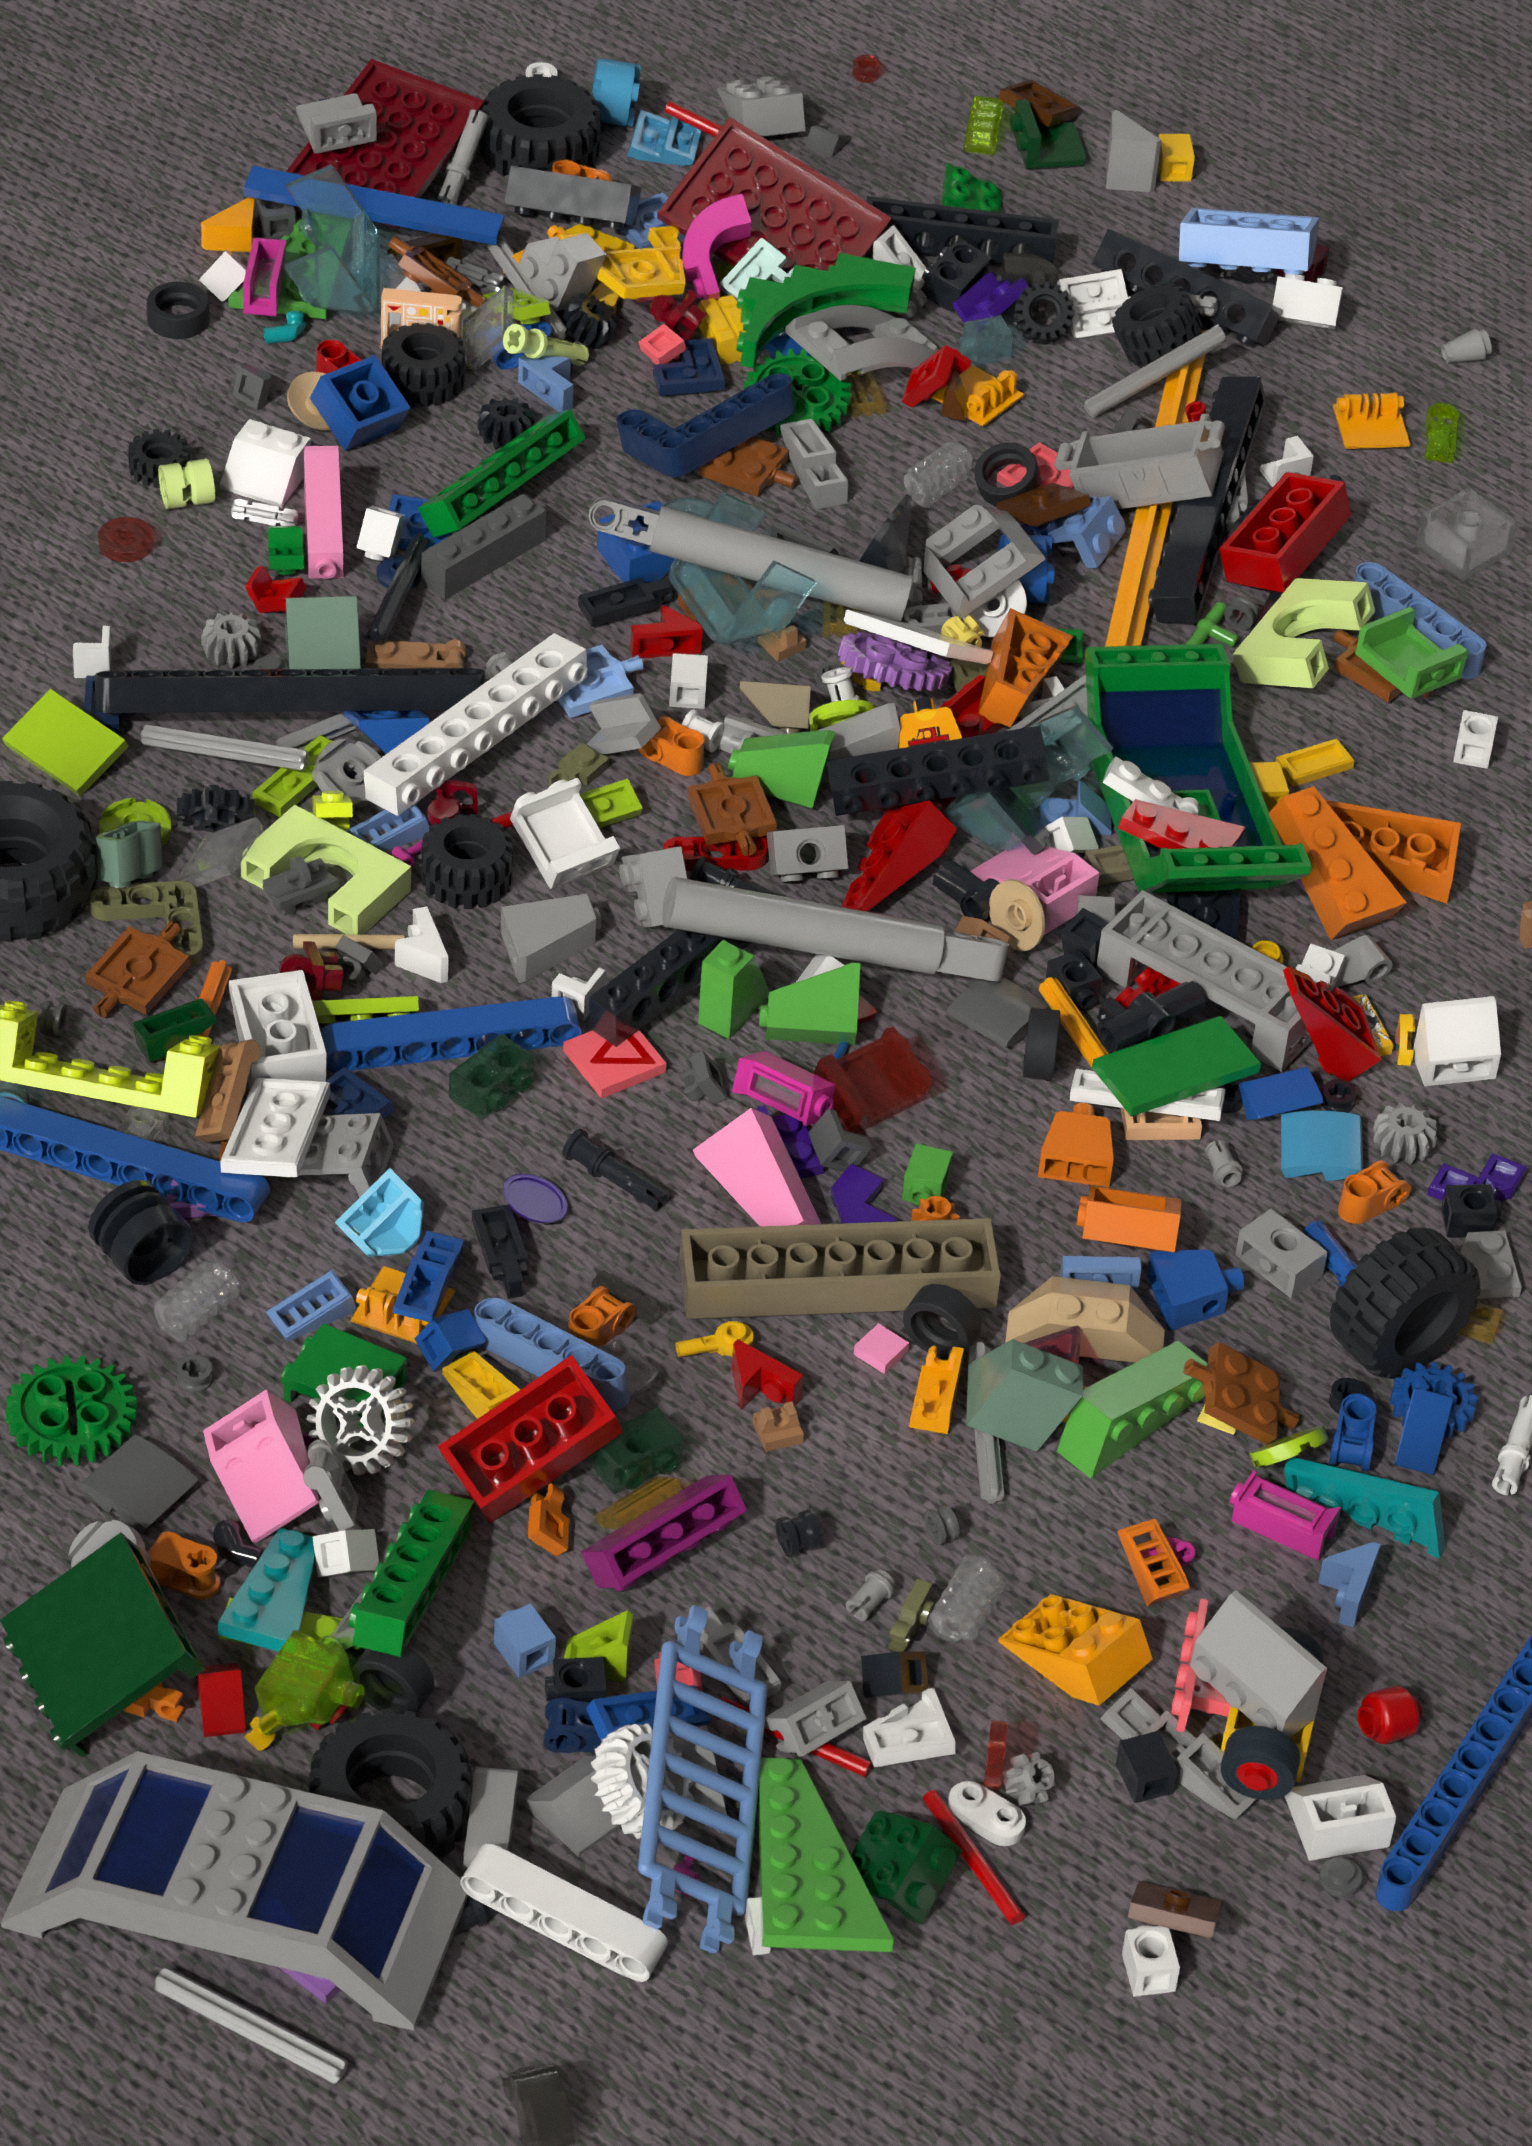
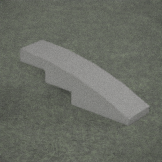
M1132 1688L1100 1718L1122 1740L1155 1731L1159 1732L1178 1769L1176 1781L1234 1820L1256 1800L1236 1792L1226 1784L1221 1775V1761L1224 1753L1204 1733L1195 1738L1186 1728L1184 1733L1176 1731L1177 1719L1166 1710L1160 1716Z

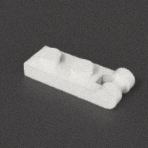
M1115 757L1107 768L1103 783L1131 801L1137 799L1198 815L1200 805L1196 799L1191 797L1182 799L1171 792L1165 783L1152 780L1141 773L1135 764Z

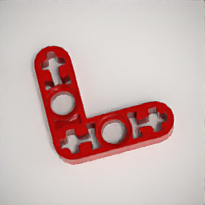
M766 836L752 838L756 845V851L754 855L747 854L745 856L741 853L738 841L706 845L703 837H674L664 843L663 849L681 847L686 871H693L696 862L701 856L709 857L706 855L709 851H719L723 854L719 858L709 857L710 862L724 869L734 868L737 871L758 870L766 864L768 846ZM731 851H735V856H731Z

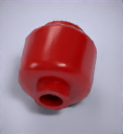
M1400 1685L1368 1693L1363 1698L1361 1707L1357 1712V1720L1362 1733L1378 1744H1390L1413 1736L1418 1730L1419 1719L1422 1716L1419 1700Z

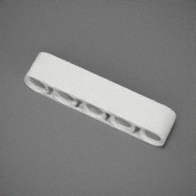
M484 1844L479 1848L460 1880L462 1889L473 1899L608 1969L638 1982H644L649 1979L668 1945L665 1935L659 1929L656 1930L644 1925L643 1920L494 1844Z

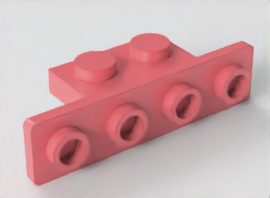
M1200 1598L1197 1612L1189 1611L1184 1635L1191 1636V1638H1184L1179 1660L1187 1664L1180 1663L1175 1687L1182 1689V1691L1176 1689L1171 1708V1714L1178 1716L1176 1731L1183 1733L1190 1708L1228 1717L1231 1707L1221 1693L1208 1682L1201 1680L1190 1667L1195 1641L1204 1630L1208 1600Z

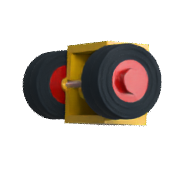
M1280 1627L1322 1664L1324 1663L1323 1650L1314 1638L1297 1629ZM1231 1706L1221 1746V1751L1224 1753L1221 1761V1775L1226 1784L1244 1796L1259 1800H1273L1287 1795L1292 1790L1295 1782H1301L1316 1714L1313 1721L1289 1738L1277 1730L1255 1726L1254 1722L1238 1708Z

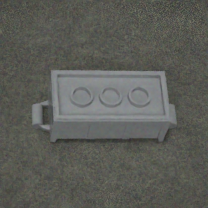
M1201 414L1200 421L1124 431L1092 437L1088 431H1084L1079 440L1060 445L1054 466L1058 470H1070L1069 476L1075 490L1087 493L1089 496H1096L1097 498L1112 496L1117 509L1210 497L1213 494L1224 454L1221 440L1225 424L1217 420L1212 422L1209 414ZM1072 450H1075L1073 460L1069 461Z

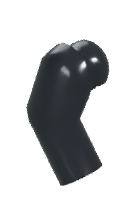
M229 1519L219 1521L214 1528L213 1539L220 1556L225 1560L254 1568L263 1554V1549L243 1544L238 1531L240 1527L235 1521Z

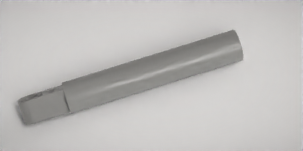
M600 497L591 504L589 510V521L596 530L650 545L649 551L899 622L905 611L913 576L665 506H661L660 511H656L614 498ZM603 505L611 507L615 512L614 519L608 523L599 522L595 517V511L598 507ZM638 515L643 516L644 523L648 527H641L639 532L633 531V524L629 523V520H636Z
M678 877L671 878L663 903L662 921L664 927L927 974H934L938 971L999 982L1002 979L1009 944L1004 941L945 930L939 924Z

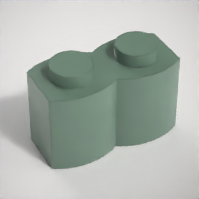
M134 821L126 823L118 829L106 831L96 836L98 881L109 882L110 887H128L131 885V881L150 878L153 876V872L163 867L161 823Z

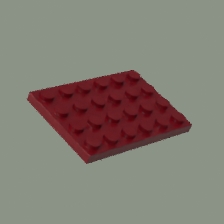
M371 59L344 95L355 93L358 95L362 106L373 104L376 110V141L316 154L310 142H308L286 172L421 198L456 150L470 110H476V115H478V112L485 105V101ZM384 224L394 229H398L400 227L395 225Z
M731 117L728 118L657 212V219L668 226L677 228L679 233L686 236L691 223L705 208L721 199L743 194L752 221L750 237L728 242L720 246L713 254L735 267L762 237L787 257L786 263L781 268L787 274L794 265L828 271L830 264H836L839 253L865 258L873 248V242L891 224L890 216Z

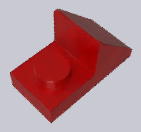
M661 605L660 623L631 625V656L633 658L638 655L642 659L673 656V653L701 654L702 625L667 606Z
M739 1339L733 1343L731 1370L740 1409L742 1410L759 1391L764 1393L772 1402H780L782 1404L792 1402L795 1407L801 1400L803 1374Z

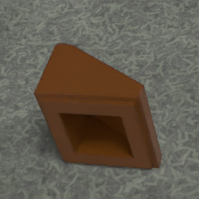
M953 370L952 378L945 390L941 414L944 417L965 421L968 411L966 405L968 395L958 371Z

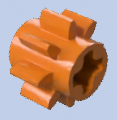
M931 1196L926 1199H920L919 1209H912L911 1221L960 1219V1215L954 1214L955 1203H950L941 1196Z

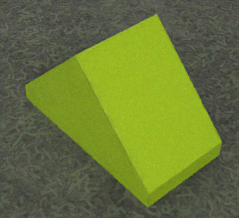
M627 1610L568 1638L564 1659L603 1657L605 1679L626 1682L632 1644L633 1614Z

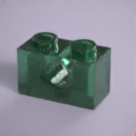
M655 1408L620 1424L623 1433L588 1456V1463L614 1495L625 1489L633 1490L639 1487L645 1480L658 1474H668L674 1471L678 1465L682 1464L684 1439L661 1410Z

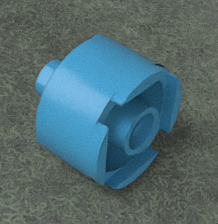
M597 59L592 84V96L599 104L601 123L625 127L633 126L634 105L638 99L641 65L610 59Z

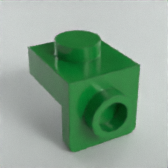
M302 526L268 527L269 570H276L278 574L290 575L297 573L298 569H304Z

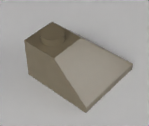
M740 681L739 692L772 728H779L786 731L787 734L808 730L811 686Z

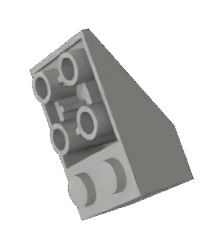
M773 76L756 78V83L745 84L744 80H733L726 82V87L717 88L728 116L761 137L805 131L803 95L801 92L793 89L792 85H785L783 81H777Z

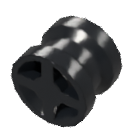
M810 1510L800 1511L797 1517L791 1519L787 1516L777 1518L775 1523L776 1535L787 1557L798 1555L799 1551L804 1548L815 1550L821 1547L822 1540L819 1525Z

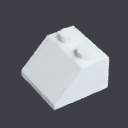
M249 419L234 438L221 479L220 489L282 508L304 478V446H311V438Z

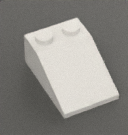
M303 970L229 980V990L239 1042L253 1039L258 1042L261 1049L259 1059L252 1062L247 1080L249 1088L251 1089L255 1078L325 1082L327 1053Z

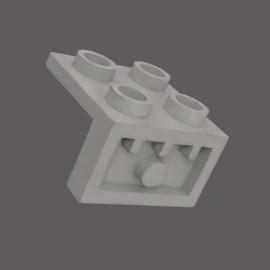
M355 93L296 106V113L315 154L376 141V110L373 104L362 106L358 95Z
M381 1113L322 1115L299 1175L348 1174L351 1185L355 1186L360 1198L385 1173L394 1147Z

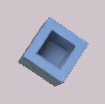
M531 1603L516 1610H509L495 1619L494 1645L518 1678L553 1663V1659H555L556 1637Z

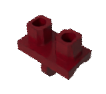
M691 289L680 305H677L672 296L667 295L656 296L650 304V312L654 319L658 322H664L667 327L684 341L692 338L695 330L707 315L693 304L698 294Z
M303 941V950L306 957L301 954H290L280 963L279 973L303 970L311 1000H321L322 990L341 991L343 969L341 965H337L336 953L319 952L313 941Z

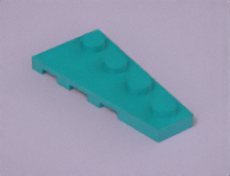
M1295 1457L1289 1458L1285 1464L1284 1472L1287 1490L1328 1509L1341 1507V1510L1348 1513L1356 1524L1371 1529L1375 1524L1394 1532L1393 1539L1409 1545L1412 1540L1429 1547L1427 1550L1429 1555L1440 1559L1446 1545L1439 1492Z
M279 1528L219 1619L217 1635L296 1656L298 1637L301 1632L304 1608H306L309 1584H311L315 1564L312 1536L294 1530Z

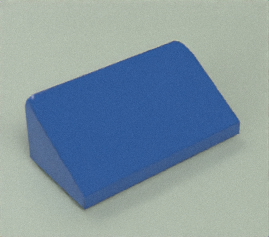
M1308 1067L1239 1083L1247 1120L1259 1119L1324 1103L1321 1092Z
M1414 1387L1394 1465L1434 1475L1454 1398Z

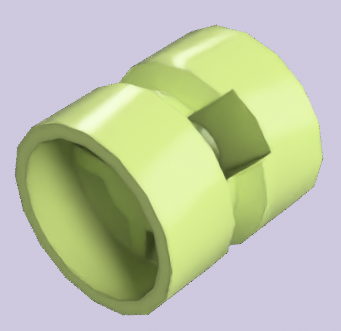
M208 459L188 461L186 467H182L179 463L159 466V485L166 509L185 507L188 501H192L194 505L215 502L214 479Z

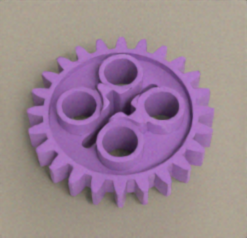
M857 631V634L850 632L848 636L844 635L838 651L839 661L845 662L844 666L853 668V672L861 673L864 675V678L874 679L877 683L888 682L891 687L900 685L905 690H908V688L921 691L922 688L933 691V688L940 690L942 686L946 687L952 669L950 661L944 660L945 656L870 631L868 635L861 631Z

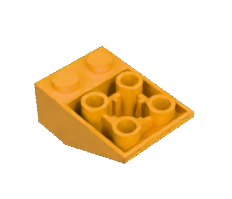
M1050 1594L1042 1599L1033 1610L1022 1619L1016 1621L1007 1632L998 1638L1000 1644L1072 1698L1098 1706L1153 1660L1140 1619L1054 1594Z

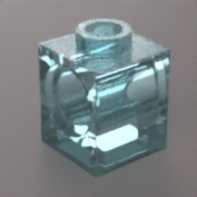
M1001 315L964 322L963 336L959 340L960 350L964 356H968L974 366L1010 360L1013 334Z

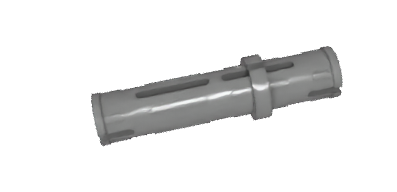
M470 110L452 162L446 166L445 171L447 175L437 197L443 203L448 204L450 200L451 205H457L464 182L470 178L471 173L469 169L486 124L489 121V116L481 111L476 115V110Z

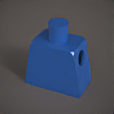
M1208 1249L1150 1252L1146 1278L1169 1331L1224 1314L1228 1292L1243 1290L1244 1278L1240 1267L1221 1270L1214 1253Z

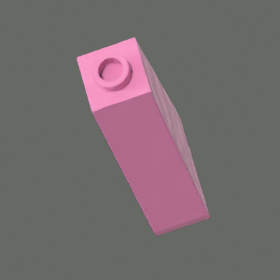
M304 446V505L308 578H343L338 446Z
M750 1108L693 1149L696 1158L759 1226L821 1224L771 1116Z

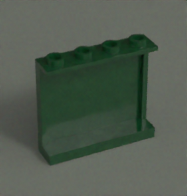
M121 1532L0 1619L7 1633V1636L3 1638L5 1645L16 1658L20 1659L23 1665L19 1668L21 1676L31 1688H35L38 1697L34 1699L35 1704L40 1712L47 1719H50L54 1725L50 1729L53 1739L63 1750L70 1748L80 1757L88 1755L81 1742L82 1739L180 1669L189 1678L193 1679L205 1670L141 1549Z

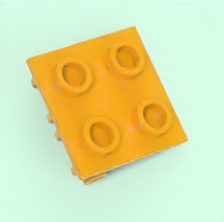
M972 365L959 375L968 395L966 404L968 408L967 418L983 427L1024 397V393L1016 389L1018 376L1012 370H1004L999 374V377L995 378ZM947 385L932 394L931 398L943 404Z
M1396 392L1380 394V399L1377 393H1373L1370 403L1367 393H1363L1362 396L1361 394H1343V397H1338L1336 404H1333L1332 407L1345 449L1410 447L1409 438L1400 409L1404 407L1403 396H1398Z
M386 1266L382 1267L371 1287L359 1289L356 1303L360 1305L351 1318L353 1323L417 1344L415 1337L430 1323L393 1313V1307L406 1273ZM448 1288L434 1318L442 1315L455 1293L454 1289Z

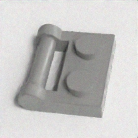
M321 1439L315 1440L308 1448L307 1456L310 1464L304 1470L303 1480L307 1487L319 1492L322 1498L319 1500V1506L328 1522L334 1520L338 1530L343 1531L355 1525L359 1497L329 1442Z

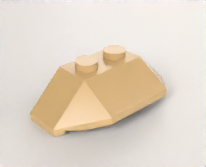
M1052 1276L1009 1311L1005 1343L1013 1339L1048 1353L1135 1363L1163 1348L1165 1330L1130 1285Z

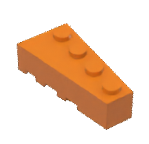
M1010 608L992 641L991 651H993L991 663H988L978 714L985 716L993 723H1001L1011 728L1041 688L1043 680L1048 678L1056 668L1073 636Z
M1314 786L1283 796L1268 813L1283 845L1303 843L1312 869L1309 875L1300 879L1331 940L1391 919L1407 903Z
M1325 800L1393 885L1447 904L1454 875L1461 823Z

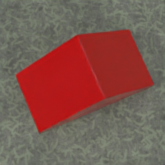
M228 1663L204 1666L205 1670L196 1676L204 1737L246 1733L241 1669L238 1664Z

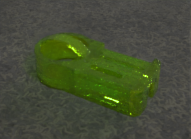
M1435 403L1427 410L1425 419L1427 446L1424 458L1428 461L1454 462L1460 415L1456 407L1451 404ZM1438 417V423L1432 418ZM1445 417L1450 419L1452 422L1449 424H1444Z

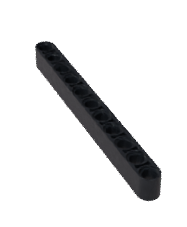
M479 668L111 670L95 674L96 711L103 713L448 710L486 683V671Z

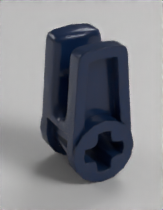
M561 1697L552 1699L546 1704L545 1718L548 1721V1729L544 1732L543 1743L548 1750L556 1753H595V1749L600 1746L601 1741L586 1710L590 1702ZM563 1710L567 1711V1716H562ZM560 1735H564L562 1742L559 1740Z

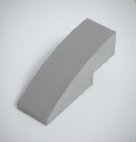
M813 419L781 424V433L786 449H789L791 462L815 509L847 504L848 480L836 465V451Z

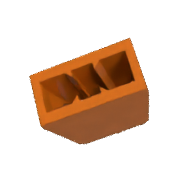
M1087 1103L1074 1105L1072 1112H1056L1041 1149L1038 1177L1110 1187L1114 1160L1110 1120L1106 1117L1095 1116V1109Z

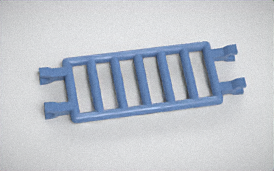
M693 1605L689 1609L688 1619L683 1616H678L675 1619V1632L678 1634L677 1643L667 1641L663 1644L661 1650L638 1870L642 1875L652 1879L650 1900L644 1911L643 1924L657 1930L662 1927L663 1916L671 1920L677 1917V1902L674 1900L676 1889L709 1904L707 1925L701 1936L700 1949L710 1953H717L720 1941L727 1944L734 1941V1927L731 1924L732 1914L741 1916L746 1912L768 1689L763 1682L754 1678L756 1658L761 1650L763 1636L748 1630L744 1633L743 1644L737 1641L730 1643L729 1654L731 1659H733L732 1668L699 1653L701 1633L707 1622L708 1611ZM677 1662L750 1694L749 1713L675 1680ZM673 1697L747 1730L746 1748L672 1716ZM669 1733L744 1766L742 1784L668 1752ZM665 1770H669L739 1801V1821L665 1789ZM664 1806L736 1838L735 1857L660 1825L661 1807ZM658 1843L733 1875L732 1893H726L657 1863Z

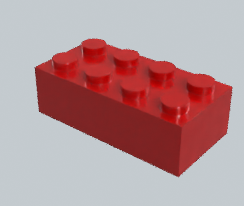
M1286 472L1219 548L1226 582L1284 593L1295 578H1298L1350 518L1351 511L1345 482Z
M571 1355L437 1447L447 1465L490 1524L622 1434L623 1431L615 1414Z

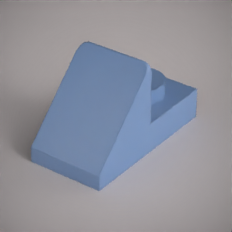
M526 355L519 357L518 383L558 412L573 409L574 385L570 383V358L542 356L538 359H532Z
M1078 781L1076 800L1040 798L1039 821L1044 827L1061 817H1088L1095 835H1111V815L1106 802L1083 781Z
M1371 1542L1328 1556L1322 1561L1318 1583L1338 1589L1335 1606L1341 1607L1338 1623L1350 1627L1355 1626L1376 1569L1381 1544Z

